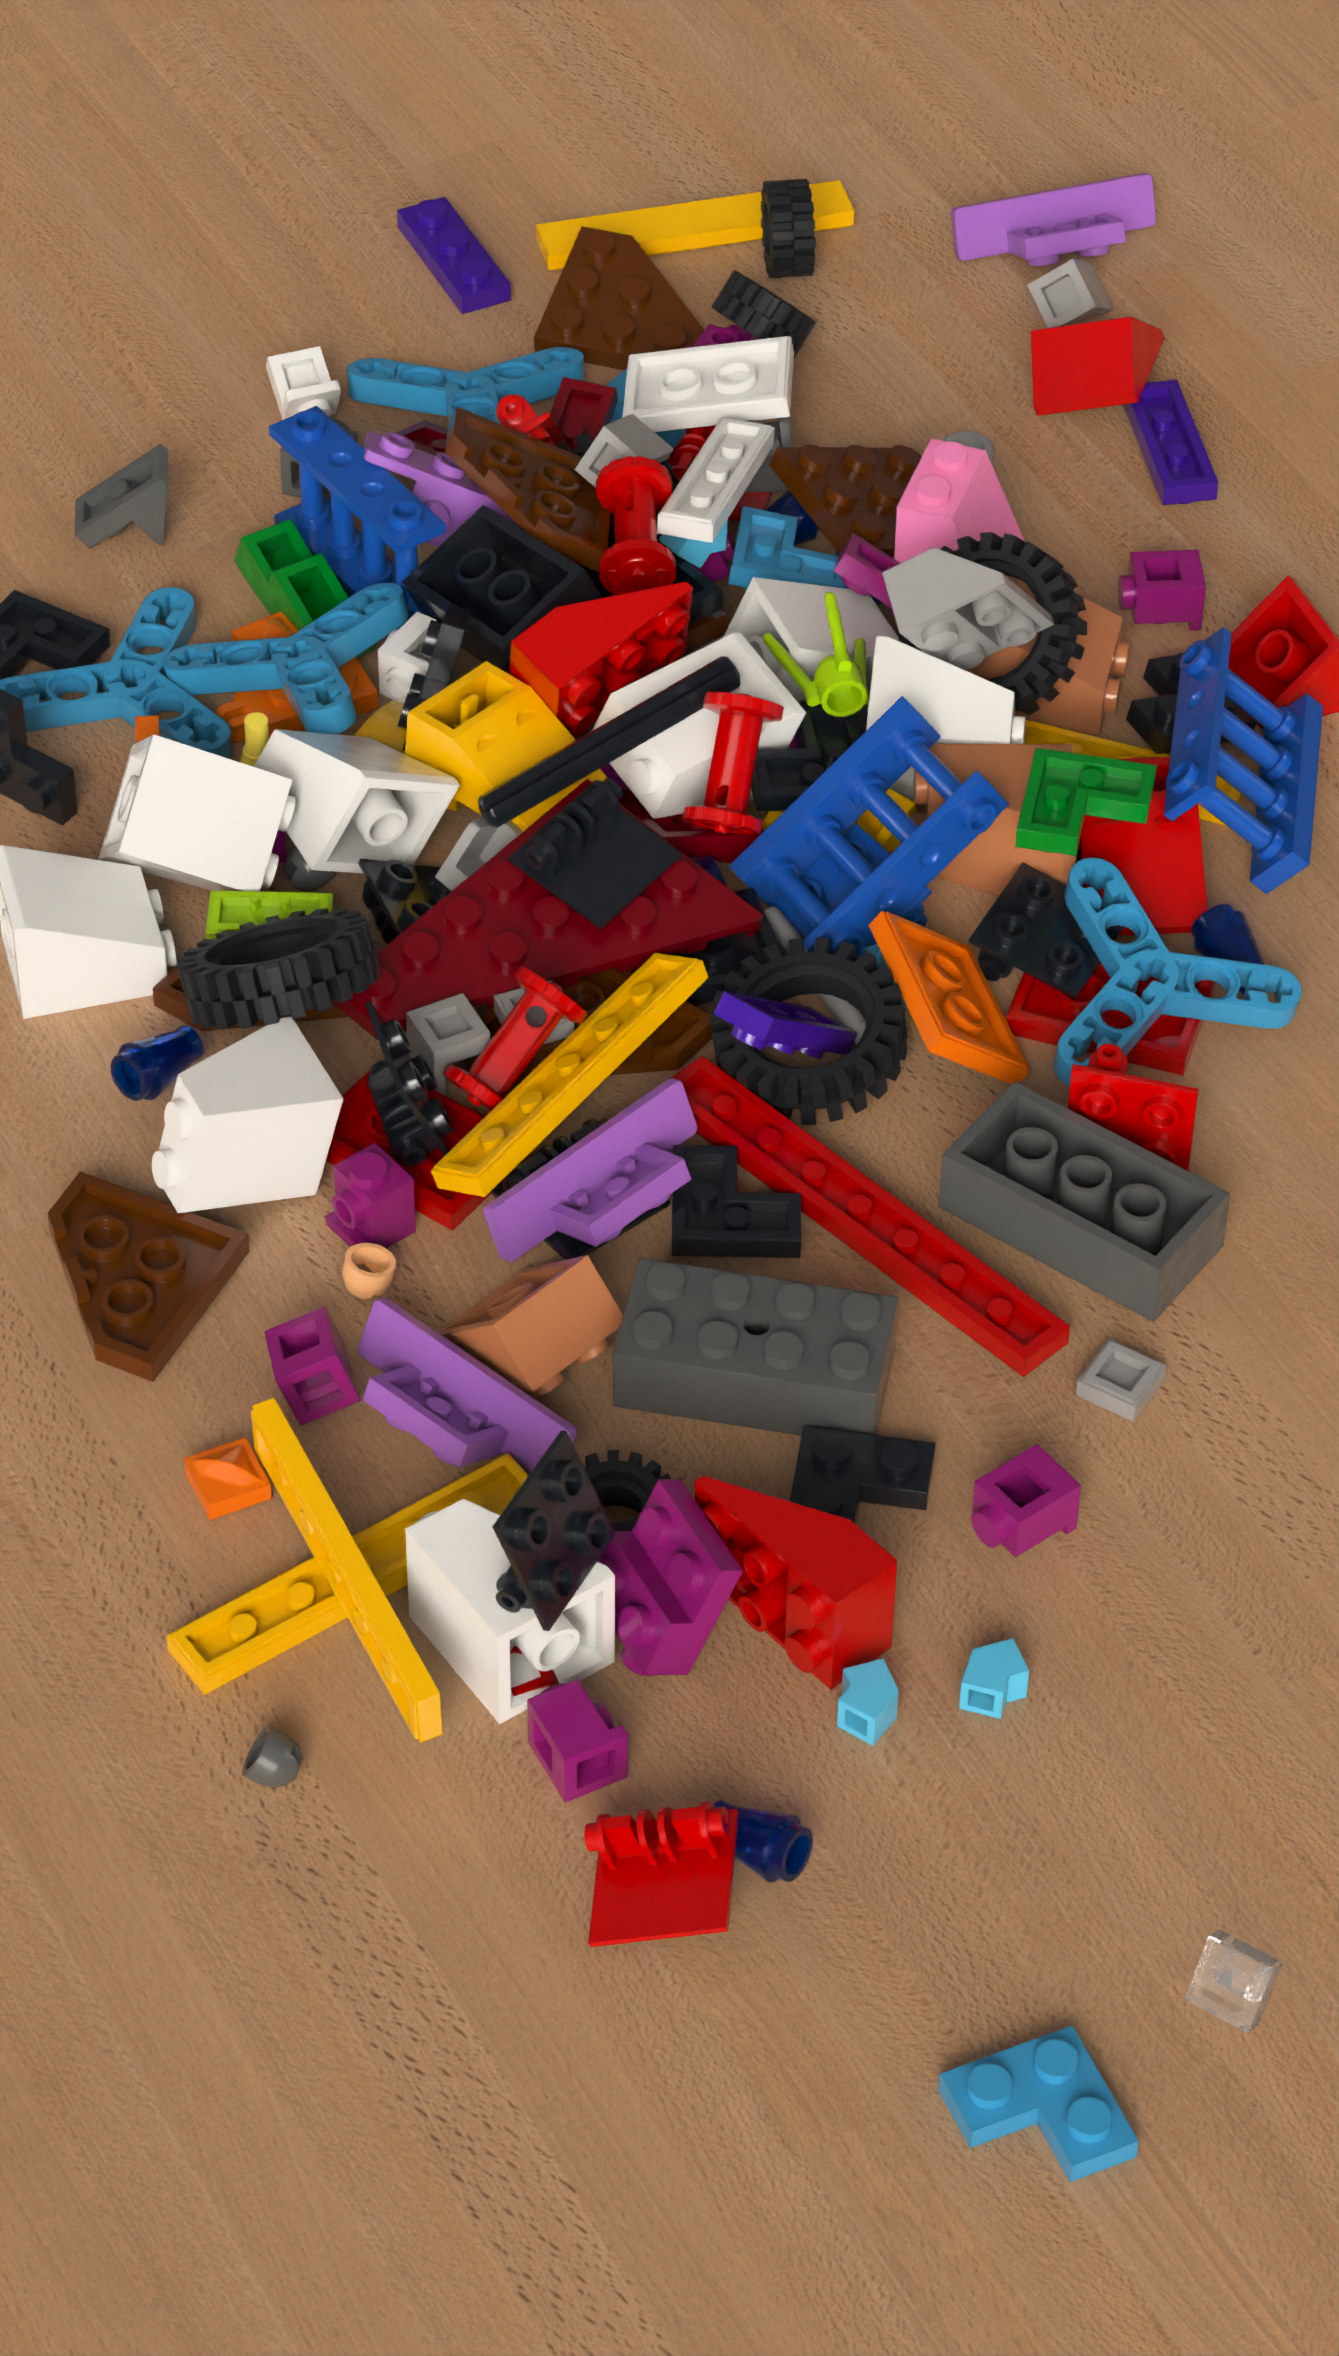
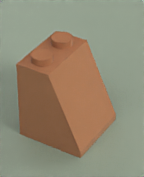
M1006 576L1036 601L1034 594L1026 583L1022 580ZM1083 597L1086 610L1079 611L1078 616L1087 622V635H1077L1076 643L1085 649L1081 660L1071 657L1067 668L1073 670L1075 674L1069 683L1060 678L1057 680L1053 687L1060 694L1051 702L1042 697L1036 700L1040 710L1030 715L1020 710L1015 713L1016 716L1026 717V720L1079 733L1100 736L1105 713L1116 714L1121 680L1114 678L1115 676H1126L1131 643L1121 641L1123 623L1121 616ZM1036 633V636L1031 641L1019 646H1008L985 657L980 665L966 671L984 679H992L1007 674L1026 659L1037 640L1038 633Z
M934 744L929 750L962 783L977 770L1009 803L995 818L993 824L986 831L980 833L936 877L999 896L1020 865L1025 863L1066 885L1069 872L1076 863V856L1015 847L1017 826L1035 749L1041 748L1073 753L1072 744ZM915 770L914 804H923V813H912V820L920 826L945 800Z

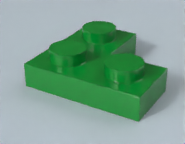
M1036 748L1017 826L1015 847L1077 856L1085 815L1146 824L1155 785L1157 765Z

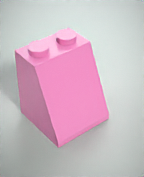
M931 438L897 505L894 559L902 563L933 547L941 549L946 546L956 551L959 549L957 539L970 536L976 541H980V533L993 532L1001 538H1004L1005 533L1017 536L1024 541L986 450L964 446L957 442H946Z

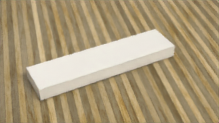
M728 418L720 419L658 514L657 534L713 543L772 449L775 427Z

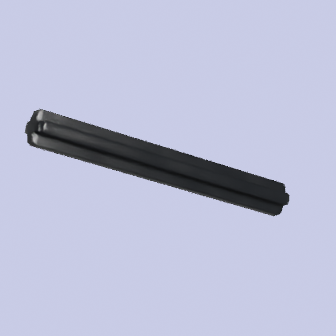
M721 656L484 793L478 798L481 815L492 828L500 827L704 708V697L707 692L730 693L737 689L741 684L739 671L728 657Z

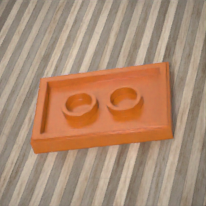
M881 911L868 926L892 973L895 983L899 985L903 1000L928 1052L1012 1085L1014 1081L1020 1083L1030 1073L1029 1066L970 946L888 911Z

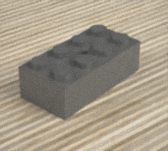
M1016 1081L954 1142L942 1157L939 1208L1152 1322L1164 1312L1224 1246L1230 1200L1229 1192Z
M639 1258L613 1354V1406L802 1436L803 1426L876 1435L895 1352L898 1297Z

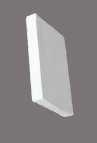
M791 336L631 354L628 358L622 418L633 414L653 432L713 426L717 425L722 418L757 421L790 417L794 361Z

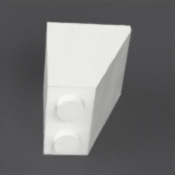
M756 577L752 578L723 636L724 638L732 633L741 632L796 701L806 699L803 690L770 652L762 638L764 634L771 633L807 676L814 681V675L819 663L827 656L834 655L824 600L827 592H833L836 596L847 650L851 660H853L855 639L861 637L866 642L867 687L869 693L876 636H888L899 641L898 636L870 594L863 596L846 588ZM869 703L865 705L867 712L869 708Z
M741 632L732 633L611 693L593 730L721 656L728 657L740 674V686L730 693L751 695L752 697L768 700L784 707L781 721L763 722L758 749H787L806 712ZM704 707L610 762V765L653 819L682 814L685 807L703 806L719 714ZM750 789L748 801L754 800L752 789Z
M876 636L866 731L903 696L941 736L935 744H1025L1026 717L1015 716V697L1013 691L891 637ZM911 766L890 789L914 802L915 769Z
M275 729L254 765L256 768L293 779L288 795L295 797L296 802L286 832L311 870L363 873L358 864L360 859L378 861L399 860L406 864H414L460 787L455 777L370 737Z
M152 735L131 747L98 860L140 866L141 871L144 873L212 891H260L261 888L268 890L273 882L279 861V856L271 853L277 831H286L295 808L296 798L288 795L293 779Z
M5 845L0 846V932L23 1019L153 995L152 988L167 976V967L176 966L177 961L170 929L160 931L158 925H164L158 889L147 890L140 866Z
M292 1017L280 1018L279 1023L270 1024L178 1074L172 1100L165 1107V1127L159 1150L152 1157L154 1181L160 1189H164L177 1213L316 1195L343 1097Z
M462 1499L440 1511L427 1513L415 1524L405 1529L409 1617L496 1721L501 1724L527 1710V1699L539 1695L549 1687L548 1685L517 1696L513 1695L511 1688L540 1678L538 1670H553L559 1683L567 1684L577 1679L581 1681L615 1662V1575L606 1565L596 1562L550 1631H543L533 1609L521 1608L519 1612L512 1613L506 1611L497 1603L496 1594L498 1590L496 1582L511 1566L492 1528L500 1515L466 1499ZM514 1646H517L522 1654H510V1651Z

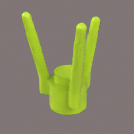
M827 592L824 600L834 655L827 656L819 663L814 675V681L807 676L771 633L764 634L762 639L774 657L803 690L808 706L814 707L821 704L827 714L835 717H845L856 713L869 703L866 642L861 637L855 639L853 660H851L847 650L836 596L833 592Z

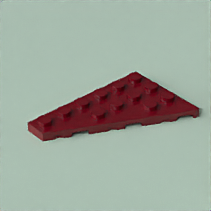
M586 779L376 954L380 975H378V980L375 983L369 984V988L363 993H352V999L345 1002L333 1001V1004L378 1040L365 1005L369 1001L373 1003L386 1022L395 1018L406 1033V1012L461 993L465 995L472 1007L486 1003L489 1009L494 1008V995L522 988L513 977L520 966L531 970L546 981L552 980L564 989L578 985L579 977L615 967L618 973L639 968L654 953L667 955L676 953L690 954L706 949L708 941L744 931L747 937H751L761 929L763 914L620 803V809L679 851L681 858L602 930L508 861L509 857L592 783L589 779Z

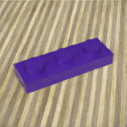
M446 197L425 200L417 205L397 210L399 230L461 314L511 301V283Z
M1168 380L1146 383L1138 403L1124 404L1123 406L1162 505L1189 504L1197 501L1217 499L1218 480L1178 381Z
M723 992L714 1011V1015L734 1025L730 1033L733 1037L762 1050H765L766 1046L769 1045L782 1052L794 1054L796 1049L806 1055L821 1059L824 1052L848 1054L857 1036V1032L811 1007L732 992Z

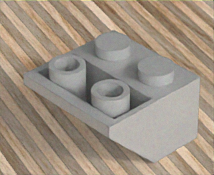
M935 547L882 572L899 633L921 651L965 671L975 668L983 662L985 657L1008 646H1019L1031 641L1036 636V633L1054 625L1051 614L1003 573Z

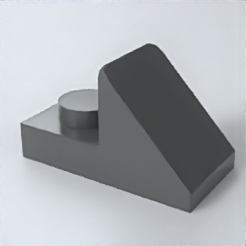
M159 444L75 499V536L89 549L107 537H114L120 534L131 521L138 525L158 545H163L168 496V449Z

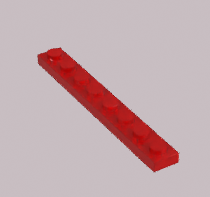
M701 1056L671 1077L683 1083L697 1124L696 1133L713 1146H737V1164L776 1193H801V1212L1022 1377H1025L1068 1344L1070 1326L704 1056Z

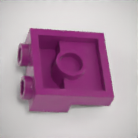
M658 1479L633 1530L615 1531L616 1535L597 1562L606 1565L615 1575V1633L624 1645L620 1654L623 1664L634 1673L643 1676L688 1675L743 1570L682 1480Z

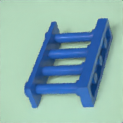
M317 405L270 425L269 435L299 462L301 496L300 504L274 515L275 525L291 519L313 556L319 553L323 554L348 598L371 585L396 583L402 587L409 612L408 620L416 612H420L402 585V582L418 567L417 545L446 533L445 523L389 471L364 459V449ZM323 485L330 491L331 503L323 497ZM354 514L362 521L363 533L355 527ZM386 544L395 552V563L386 556Z
M1222 627L1206 640H1197L1191 644L1180 659V677L1169 772L1166 778L1167 789L1164 816L1174 821L1196 804H1200L1252 845L1250 882L1265 894H1268L1310 865L1323 706L1307 693L1288 707L1282 706L1278 708L1228 668L1232 633ZM1225 696L1264 726V738L1224 707ZM1221 735L1260 765V777L1220 747ZM1217 775L1256 805V817L1216 787Z
M903 696L729 865L731 870L749 888H754L755 893L767 905L781 894L814 930L803 940V947L808 952H814L816 937L829 938L831 954L835 955L841 942L845 941L855 945L857 957L863 950V947L874 938L868 926L881 911H888L897 915L980 833L986 831L993 824L995 818L1009 805L977 770L962 783L929 750L941 736ZM911 766L945 800L920 826L886 793ZM867 809L901 842V845L876 869L842 835ZM824 852L858 886L833 912L799 878Z

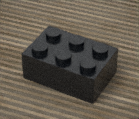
M484 505L402 582V585L419 611L436 619L437 622L442 623L448 604L471 611L460 647L483 663L487 661L508 674L510 671L511 641L556 607L602 598L585 569Z

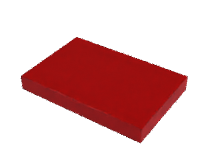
M1100 963L1075 1000L1024 972L1005 1019L1014 1036L1057 1046L1062 1034L1111 978L1102 963ZM1152 976L1146 981L1139 980L1135 994L1141 998L1143 991L1152 981H1160ZM1201 980L1195 983V988L1205 997H1213L1214 981ZM1108 1010L1100 1014L1102 1020L1113 1028L1123 1029L1133 1024L1128 1015L1118 1010ZM1161 1014L1126 1055L1128 1063L1183 1076L1204 1020ZM1093 1040L1091 1041L1090 1048L1085 1053L1093 1054L1096 1051L1097 1044Z
M368 1071L342 1095L343 1102L326 1161L336 1165L369 1145L376 1143L414 1179L415 1210L453 1231L491 1193L486 1197L439 1189L431 1172L434 1166L444 1157L439 1148L427 1154L425 1160L416 1166H407L402 1161L397 1160L391 1151L389 1140L383 1129L381 1118L378 1115L376 1104L367 1084V1078L370 1074V1071ZM432 1090L430 1091L432 1099L437 1097L453 1124L454 1132L446 1135L452 1149L484 1116ZM530 1154L526 1156L520 1163L525 1162L530 1157Z

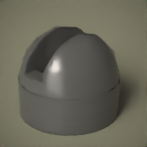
M296 846L284 861L283 871L286 879L291 881L293 888L302 892H314L336 876L334 871L311 870Z
M267 1725L254 1741L244 1762L242 1775L263 1786L273 1788L286 1786L295 1780L298 1775L299 1766L302 1761V1753L298 1744L289 1735Z

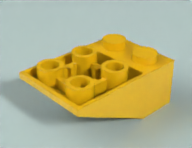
M485 661L408 712L405 754L455 777L460 787L453 798L481 815L478 806V798L576 740L532 687ZM599 768L513 818L511 821L524 832L586 779H589L591 782L595 780L603 782L607 777Z

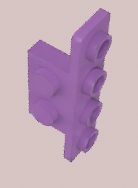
M1139 173L954 207L951 210L955 255L958 259L966 261L1011 253L1028 260V265L1043 266L1059 262V254L1077 251V255L1082 257L1106 254L1109 252L1108 245L1126 242L1125 231L1155 225L1156 213L1152 176L1147 173Z
M368 431L364 440V459L372 464L413 479L414 481L409 491L445 523L446 533L430 539L426 543L439 547L482 505L521 528L446 453L439 452L434 456L416 449L411 440L400 434L384 432L381 435Z
M669 1078L487 1204L483 1209V1213L500 1258L513 1262L556 1231L596 1247L617 1237L623 1227L647 1210L665 1203L671 1193L690 1181L691 1177L685 1159L669 1153L673 1150V1145H680L697 1132V1124L683 1083Z
M388 1298L374 1301L358 1347V1353L362 1358L384 1373L370 1377L362 1400L382 1413L390 1425L409 1432L432 1448L437 1458L459 1468L498 1454L504 1455L509 1453L521 1468L530 1474L561 1430L567 1431L572 1443L574 1442L577 1434L576 1428L565 1419Z

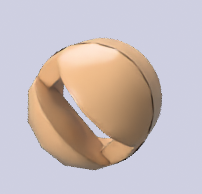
M359 1243L351 1246L346 1251L342 1267V1278L346 1289L350 1294L361 1300L371 1299L373 1295H383L387 1292L393 1281L396 1259L388 1249L377 1244Z

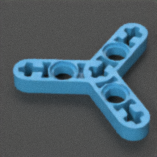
M567 347L544 349L471 372H461L381 358L360 359L350 363L347 367L348 395L353 400L447 416L448 425L456 407L501 424L496 415V408L503 397L517 394L525 398L528 403H532L557 395L563 377L584 381L583 353Z
M379 583L358 591L290 637L185 645L168 653L163 658L162 664L166 677L190 695L282 689L307 732L337 734L347 730L357 720L350 688L338 668L383 639L393 630L402 626L408 620L409 612L400 585L396 583Z
M166 587L157 589L144 599L110 662L19 675L0 680L1 690L23 700L26 732L120 717L135 728V717L154 716L164 711H175L182 715L175 719H159L160 737L172 739V741L228 759L232 758L230 726L222 718L169 680L164 671L163 658L171 651L187 645L196 627L194 599L191 594L180 588ZM161 620H166V626L161 625ZM146 647H159L163 649L162 652L152 655L137 653L139 649ZM105 690L104 693H99L98 691ZM68 692H82L86 694L85 697L77 700H63L59 698V696ZM42 699H47L45 702H40Z
M1086 858L1075 863L1071 868L1064 893L1066 905L1111 979L1067 1028L1058 1042L1053 1060V1070L1057 1078L1065 1085L1070 1087L1073 1064L1088 1066L1090 1058L1080 1063L1075 1061L1073 1057H1082L1090 1048L1092 1040L1097 1044L1096 1050L1103 1044L1111 1043L1119 1046L1122 1053L1126 1056L1161 1014L1266 1029L1281 1028L1288 1025L1294 1019L1302 994L1300 982L1295 975L1286 969L1276 966L1169 952L1121 872L1112 863L1099 858ZM1083 884H1089L1090 887L1083 888ZM1104 889L1102 899L1096 890ZM1111 926H1124L1135 933L1137 940L1126 944L1118 943L1112 940L1105 930ZM1152 976L1160 981H1152L1143 991L1141 998L1135 994L1139 980L1146 981ZM1201 980L1217 982L1225 989L1226 995L1220 998L1205 997L1195 988V983ZM1240 987L1245 988L1243 995L1245 1000L1237 999ZM1264 992L1274 993L1276 1002L1279 1003L1269 1002L1267 993ZM1108 1010H1118L1128 1015L1133 1024L1123 1029L1113 1028L1102 1020L1100 1014Z

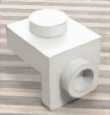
M320 346L269 356L267 358L266 369L282 420L316 405L329 417L332 414H336L341 389L337 380L331 381Z
M416 612L399 629L393 630L388 635L385 643L378 649L379 694L405 703L414 674L418 673L426 676L431 657L421 654L430 621H436V619Z

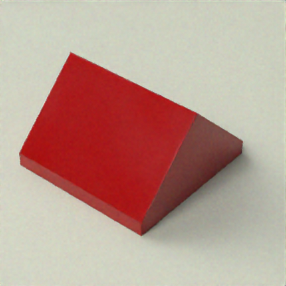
M1134 317L1032 330L1033 405L1036 415L1138 403L1165 339L1162 330Z
M1288 575L1232 632L1228 668L1278 708L1282 706L1288 707L1307 693L1323 706L1322 717L1339 712V636L1297 581ZM1257 722L1258 726L1263 729L1264 726Z

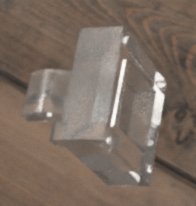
M1218 1929L1207 1938L1184 2000L1249 2033L1260 2023L1283 1962Z

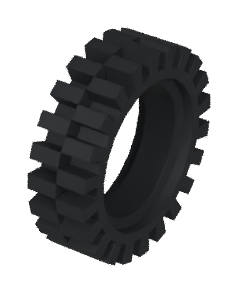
M993 532L980 533V541H976L970 536L957 539L958 550L953 551L946 546L940 550L994 569L1005 576L1022 580L1034 594L1036 602L1052 616L1054 625L1038 632L1037 640L1031 652L1017 668L1003 676L986 679L1013 691L1015 712L1020 710L1030 715L1040 710L1036 700L1042 697L1051 702L1060 694L1053 687L1059 678L1069 683L1075 674L1073 670L1067 668L1071 657L1081 660L1085 649L1076 643L1077 635H1087V622L1078 616L1079 611L1086 610L1083 597L1074 592L1073 589L1078 587L1073 577L1062 569L1064 566L1028 541L1024 542L1017 536L1005 533L1004 538H1001ZM898 633V639L900 642L920 650L913 643L907 640L904 636Z
M328 908L316 909L309 915H305V911L292 912L285 919H279V915L265 918L266 923L255 925L253 922L239 925L240 931L225 930L216 934L217 939L202 940L197 943V948H189L183 953L184 957H179L177 961L192 1022L195 1024L201 1023V1026L206 1028L217 1025L218 1029H229L237 1023L239 1028H250L261 1020H264L265 1025L279 1023L280 1017L291 1015L292 1019L306 1016L305 1011L312 1008L320 1012L331 1008V1001L345 1002L353 998L352 993H363L369 988V984L375 983L378 980V975H380L367 917L365 915L361 916L359 911L354 910L348 913L347 909L341 908L330 913Z
M816 937L814 952H804L802 938L789 940L791 954L781 957L776 944L763 948L764 965L761 966L750 955L741 961L743 977L730 971L724 979L726 992L776 1001H783L798 995L807 994L833 995L849 1002L859 1010L866 1021L864 1033L857 1045L837 1061L820 1067L794 1068L771 1061L758 1048L733 1037L730 1033L734 1025L711 1012L710 1025L717 1067L770 1106L773 1104V1108L789 1120L793 1109H799L802 1125H816L815 1109L827 1108L830 1122L843 1119L841 1103L848 1101L855 1113L866 1109L868 1106L865 1090L879 1100L888 1091L886 1078L896 1081L901 1072L900 1060H905L907 1054V1030L902 994L898 983H893L891 971L886 965L878 969L876 956L867 950L856 959L855 945L845 941L841 942L835 955L831 954L829 938ZM717 990L713 999L714 1009H716L723 991Z

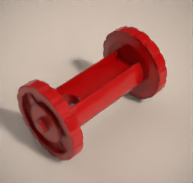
M629 456L614 460L602 468L596 479L597 499L605 509L614 514L615 544L603 553V557L599 561L600 581L603 583L604 588L614 595L672 585L676 578L675 557L667 547L657 542L656 512L664 507L672 494V477L664 465L659 464L656 460L647 459V457Z
M707 692L704 697L703 707L719 714L720 717L703 806L685 807L682 821L694 826L714 830V832L720 834L760 835L763 821L746 814L763 722L781 721L784 707L747 694Z
M523 966L519 967L513 977L525 990V993L467 1072L460 1067L449 1064L442 1074L453 1085L468 1095L467 1100L476 1107L482 1105L490 1112L505 1098L562 1018L581 1025L588 1015L584 1009L562 992L563 988L558 984L547 982ZM533 1006L541 1007L545 1013V1020L538 1027H532L526 1021V1012Z

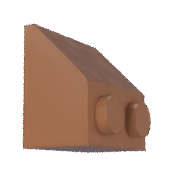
M586 1255L523 1269L439 1330L438 1333L535 1399L559 1386L564 1381L561 1371L574 1361L577 1364L585 1363L607 1350L611 1346L608 1336L621 1327L624 1316L589 1256Z

